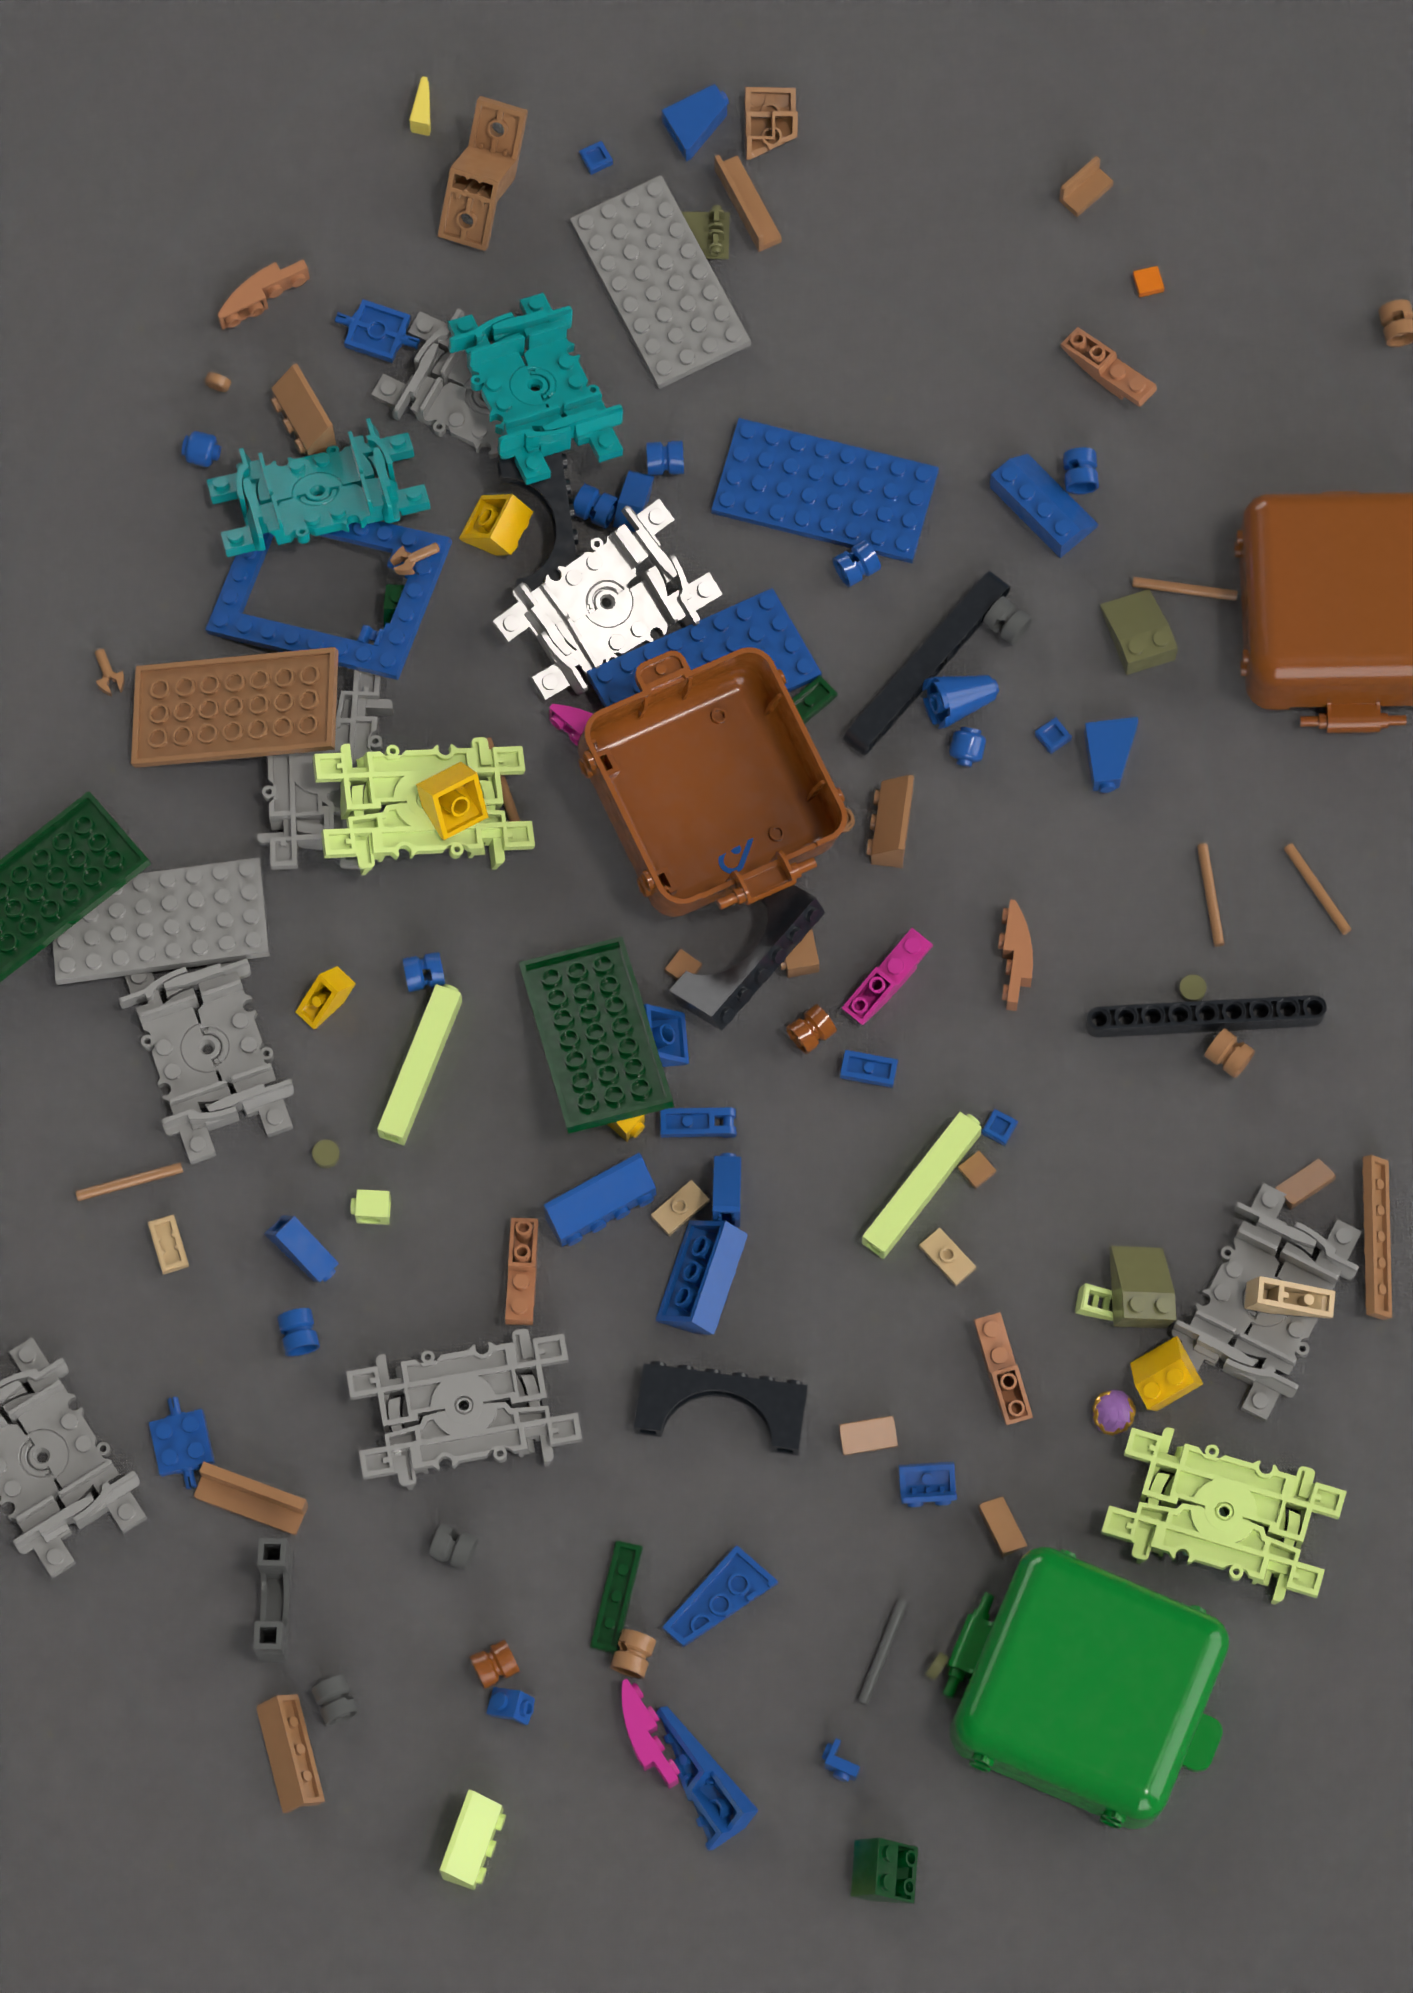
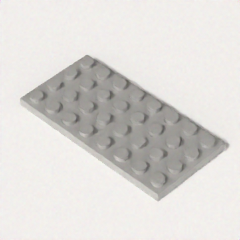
M662 175L570 218L578 238L659 389L751 345L749 336Z
M260 857L138 874L53 941L55 980L57 985L270 956Z

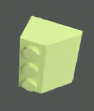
M468 1790L440 1867L443 1880L475 1890L477 1883L482 1885L487 1872V1868L483 1867L487 1857H492L497 1843L493 1840L496 1830H502L506 1815L502 1814V1805L475 1791Z

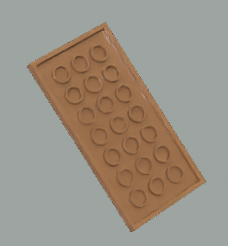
M335 647L136 666L131 765L134 768L335 750L338 650Z

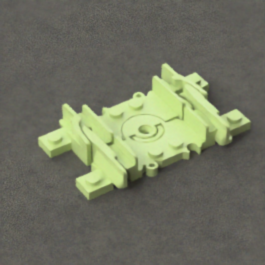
M476 737L471 741V748H456L451 744L448 749V755L441 754L438 745L428 750H405L402 755H398L399 748L396 745H389L384 754L380 751L366 752L363 757L356 759L357 768H353L350 744H343L340 747V753L314 754L315 783L341 782V819H347L346 829H323L321 835L324 858L357 857L361 875H366L373 869L375 860L382 862L385 856H391L397 860L399 849H406L409 852V858L412 859L416 854L443 853L446 849L450 848V857L458 859L461 857L464 849L467 851L468 858H473L474 855H485L484 846H489L491 869L496 870L505 861V850H528L535 847L532 821L506 822L505 811L500 810L504 803L500 775L524 774L523 747L507 746L489 749L488 740L485 737ZM462 762L478 774L488 818L443 840L422 808L416 784ZM381 805H386L384 811L379 813Z
M1136 1428L1131 1429L1124 1456L1150 1464L1140 1498L1142 1502H1139L1136 1513L1109 1505L1101 1534L1133 1543L1132 1556L1137 1559V1564L1145 1562L1149 1557L1150 1551L1158 1553V1556L1161 1557L1163 1553H1167L1172 1560L1175 1559L1177 1552L1184 1551L1188 1555L1187 1565L1197 1562L1220 1570L1230 1567L1229 1577L1233 1581L1240 1580L1244 1571L1248 1578L1253 1579L1252 1584L1256 1585L1258 1583L1268 1586L1271 1575L1274 1574L1273 1577L1278 1578L1271 1604L1274 1605L1284 1599L1286 1589L1317 1598L1325 1570L1298 1562L1301 1552L1298 1548H1301L1311 1513L1314 1512L1339 1519L1347 1491L1318 1482L1313 1483L1315 1471L1305 1466L1298 1469L1296 1476L1279 1471L1276 1465H1273L1270 1473L1264 1474L1259 1469L1260 1460L1250 1463L1227 1455L1217 1458L1219 1449L1216 1445H1208L1205 1449V1454H1203L1199 1447L1185 1443L1184 1446L1177 1447L1175 1456L1168 1454V1450L1174 1433L1173 1428H1165L1162 1436ZM1160 1470L1167 1471V1472H1170V1473H1173V1474H1174V1476L1172 1477V1479L1169 1481V1483H1168V1485H1167V1487H1166V1489H1165L1164 1494H1161V1493H1162V1490H1163L1165 1484L1167 1483V1481H1168V1479H1169V1477H1170V1474L1159 1473ZM1178 1500H1179V1501H1182V1502L1189 1503V1504L1182 1503L1177 1509H1175ZM1226 1507L1229 1510V1515L1226 1517L1221 1516L1219 1509ZM1285 1507H1288V1508H1291V1509H1294V1510H1298V1511H1299V1514H1297V1513H1295V1512H1293V1511H1290V1510L1288 1511V1514H1287V1529H1286V1531H1284L1285 1521H1286V1511H1285ZM1259 1525L1268 1527L1267 1534H1265L1264 1527ZM1233 1571H1238L1239 1574L1235 1575Z

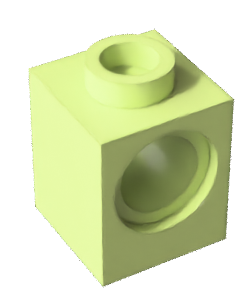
M357 1189L356 1198L351 1199V1214H355L356 1222L363 1224H390V1191Z

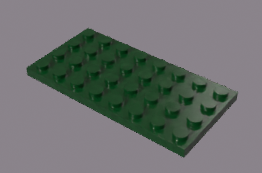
M90 791L82 795L0 859V982L151 865L149 859Z
M623 936L519 962L520 971L568 1134L674 1107L672 1095Z

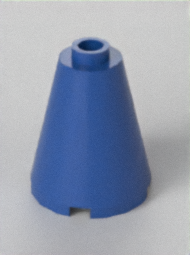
M989 675L930 677L924 680L922 691L927 690L928 697L923 698L927 715L933 725H940L938 729L947 728L993 702L999 693L996 680L992 679Z

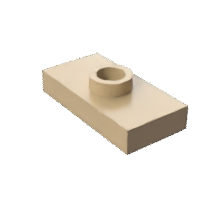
M690 1180L653 1212L651 1218L670 1237L708 1204L710 1199Z
M174 1214L148 1222L163 1275L189 1267Z
M940 1227L919 1245V1248L955 1286L976 1270V1266Z

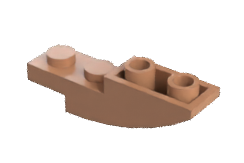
M304 259L281 270L277 263L274 262L242 283L231 294L217 314L221 329L233 328L251 316L257 317L268 309V298L278 297L283 291L292 287H299L309 280V271Z
M1079 327L1061 343L1063 350L1085 372L1121 400L1125 397L1138 407H1141L1157 390L1155 383L1117 359L1115 351Z
M1010 899L1009 908H1003L1002 924H1007L1006 933H1000L998 948L1003 949L1002 958L1007 959L1005 975L1010 976V984H1004L1002 1000L1007 1001L1006 1010L1017 1011L1020 986L1031 987L1033 950L1024 915L1016 900Z
M511 1218L505 1314L506 1325H533L537 1276L538 1219Z
M1001 1312L973 1320L981 1345L980 1350L1005 1424L1010 1425L1033 1418Z

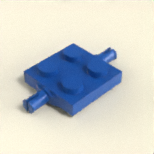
M362 299L358 311L352 317L340 312L335 317V323L349 326V332L344 342L345 348L393 363L402 345L418 349L420 344L419 338L406 335L411 315Z
M172 1397L173 1400L171 1398L167 1399L170 1415L163 1419L149 1422L157 1465L161 1477L171 1474H183L185 1488L192 1489L191 1486L193 1488L197 1487L194 1471L202 1466L203 1461L209 1464L215 1463L203 1409L181 1412L179 1397Z

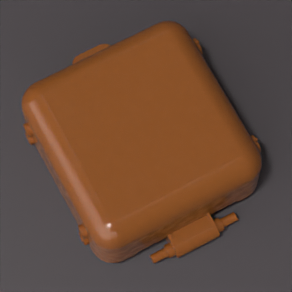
M1327 491L1323 493L1263 494L1254 498L1245 508L1241 529L1237 530L1236 542L1234 543V557L1239 558L1244 647L1242 650V661H1240V676H1245V687L1249 698L1259 707L1269 710H1289V707H1325V713H1318V716H1300V727H1318V729H1326V733L1380 732L1381 728H1388V726H1406V715L1381 713L1380 706H1413V492L1360 493L1358 491Z
M752 647L741 648L693 670L690 669L685 657L680 652H665L641 663L637 667L634 677L640 693L595 712L587 721L578 742V754L580 757L578 761L581 773L587 779L590 778L638 876L639 892L645 898L648 897L652 906L665 916H683L715 901L720 910L735 903L738 905L742 903L750 905L795 885L796 879L802 877L803 873L817 867L813 857L829 850L846 826L847 811L843 803L845 802L844 795L839 787H835L785 686L786 679L782 670H777L771 657L760 649ZM753 838L742 870L739 872L734 870L731 874L724 872L719 866V856L725 854L724 864L728 868H736L739 865L747 841ZM740 845L741 852L739 854L731 852L732 849Z

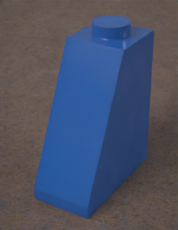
M715 84L661 110L662 123L686 162L692 159L727 117L728 97L723 90L719 91Z
M1138 717L1085 723L1084 737L1093 791L1109 793L1120 787L1137 732Z
M722 1153L720 1156H714L713 1221H727L735 1227H740L741 1157H737L734 1153Z
M283 1215L264 1233L274 1245L314 1282H321L322 1280L326 1282L336 1273L334 1268L339 1264L337 1260L295 1216Z

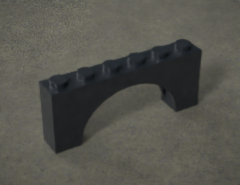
M561 452L544 457L551 471V477L529 485L525 484L515 464V458L502 459L498 453L496 461L500 485L518 486L536 496L546 508L554 531L553 550L547 562L535 573L517 579L514 585L515 588L523 582L528 585L531 591H534L544 583L546 575H549L551 580L558 581L560 573L557 571V568L559 566L567 567L581 556L580 554L576 555L575 545H578L577 529H572L571 520L575 519L574 506L568 502V494H571V484L569 479H565L564 469H567L566 454H561Z
M792 885L761 899L768 910V922L764 935L755 949L740 963L720 973L697 975L685 971L669 990L677 1003L723 1031L826 913L816 897Z
M651 1361L650 1364H643L634 1424L635 1434L662 1437L668 1420L683 1405L704 1397H726L744 1403L762 1418L770 1433L771 1452L799 1456L808 1385H803L802 1381L789 1379L786 1382H779L770 1376H759V1379L749 1378L748 1374L742 1372H732V1375L721 1374L720 1370L713 1368L698 1371L689 1365H678L677 1368L668 1367L666 1363L661 1361Z

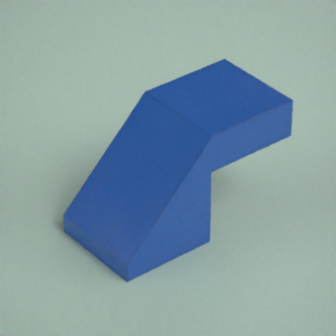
M631 470L628 471L618 500L613 527L619 528L625 524L630 531L636 532L621 510L627 505L633 509L636 515L644 510L645 505L650 499L654 476Z

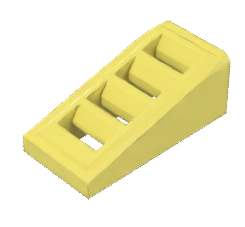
M422 76L409 119L410 130L412 133L430 136L429 82L427 77Z

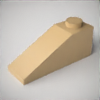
M1259 1276L1246 1283L1244 1309L1269 1314L1331 1319L1334 1313L1335 1291Z

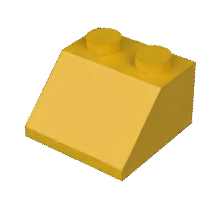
M513 494L481 495L459 539L495 556L512 555L518 547V541L523 531L528 527L529 520L534 511Z
M462 762L416 784L422 808L443 840L488 818L478 774Z
M1178 1336L1130 1363L1135 1387L1148 1410L1158 1411L1203 1385Z

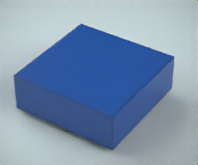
M602 140L579 151V156L590 175L613 165V159Z
M1057 717L1035 731V736L1050 755L1072 740V736Z
M994 1109L981 1134L1006 1146L1018 1125V1121Z

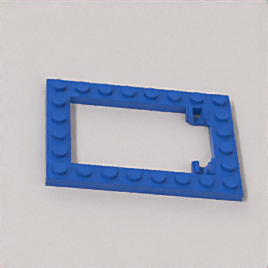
M382 521L369 523L364 528H361V525L355 522L349 525V532L340 530L319 535L390 552L391 556L387 563L390 569L405 563L401 562L393 566L390 561L395 552L402 546L405 547L407 552L412 553L434 542L439 545L440 551L415 563L413 567L415 574L405 575L407 581L391 622L386 623L384 629H379V631L373 630L368 625H363L359 637L355 641L243 614L274 537L270 532L264 533L263 538L266 550H256L235 556L206 631L209 635L279 652L335 647L338 650V666L399 680L450 550L452 540L450 537ZM369 640L374 641V645L368 644Z

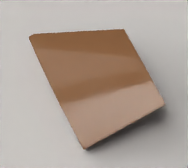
M745 87L746 160H751L797 138L798 111H796V88Z

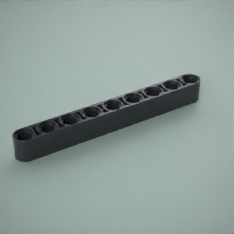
M988 571L850 726L843 740L863 756L867 755L923 692L924 680L936 677L983 624L986 614L995 602L1001 597L1008 595L1011 586L991 571Z
M1307 995L1098 1006L1089 1011L1086 1030L1093 1037L1105 1038L1220 1032L1224 1028L1228 1031L1314 1027L1321 1024L1324 1020L1327 1004L1320 996ZM1316 1007L1319 1009L1320 1014L1312 1015L1307 1011V1008ZM1288 1008L1293 1012V1015L1289 1017L1284 1016L1280 1010ZM1262 1010L1267 1016L1258 1018L1254 1015L1253 1011ZM1235 1011L1240 1017L1238 1019H1231L1226 1013ZM1204 1012L1209 1013L1213 1019L1209 1021L1203 1020L1200 1014ZM1182 1014L1186 1020L1177 1022L1172 1016ZM1154 1015L1159 1019V1022L1149 1023L1146 1017ZM1128 1017L1132 1020V1023L1124 1025L1120 1023L1119 1018ZM1101 1018L1106 1024L1096 1026L1092 1023V1020Z

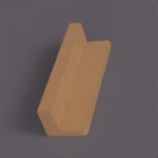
M720 155L714 156L715 172L758 252L781 243L782 237L738 155L725 161L722 160Z
M203 1461L199 1471L201 1479L194 1494L195 1499L291 1535H297L308 1508L306 1499Z
M298 1694L277 1695L259 1704L256 1709L282 1812L289 1813L302 1806H314L325 1802Z

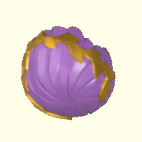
M1115 1389L1100 1393L1095 1399L1092 1408L1093 1422L1098 1430L1102 1431L1103 1434L1111 1436L1124 1433L1132 1425L1136 1414V1408L1131 1398L1125 1392Z

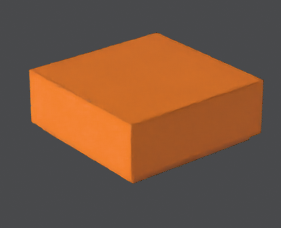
M1158 266L1133 271V279L1139 298L1164 292V285Z

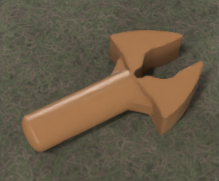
M434 542L410 553L402 546L395 552L390 561L393 566L405 561L404 564L393 568L396 574L413 575L415 574L413 569L415 563L438 553L440 548Z
M96 650L95 656L103 674L102 679L96 680L98 688L112 697L108 686L109 680L117 683L120 693H122L125 683L123 671L113 672L105 650Z

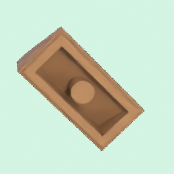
M1318 1158L1275 1187V1189L1287 1194L1284 1196L1286 1199L1285 1203L1292 1210L1335 1181L1336 1175Z
M893 1416L839 1425L843 1456L898 1447Z
M1004 1497L978 1505V1510L1002 1558L1027 1547Z

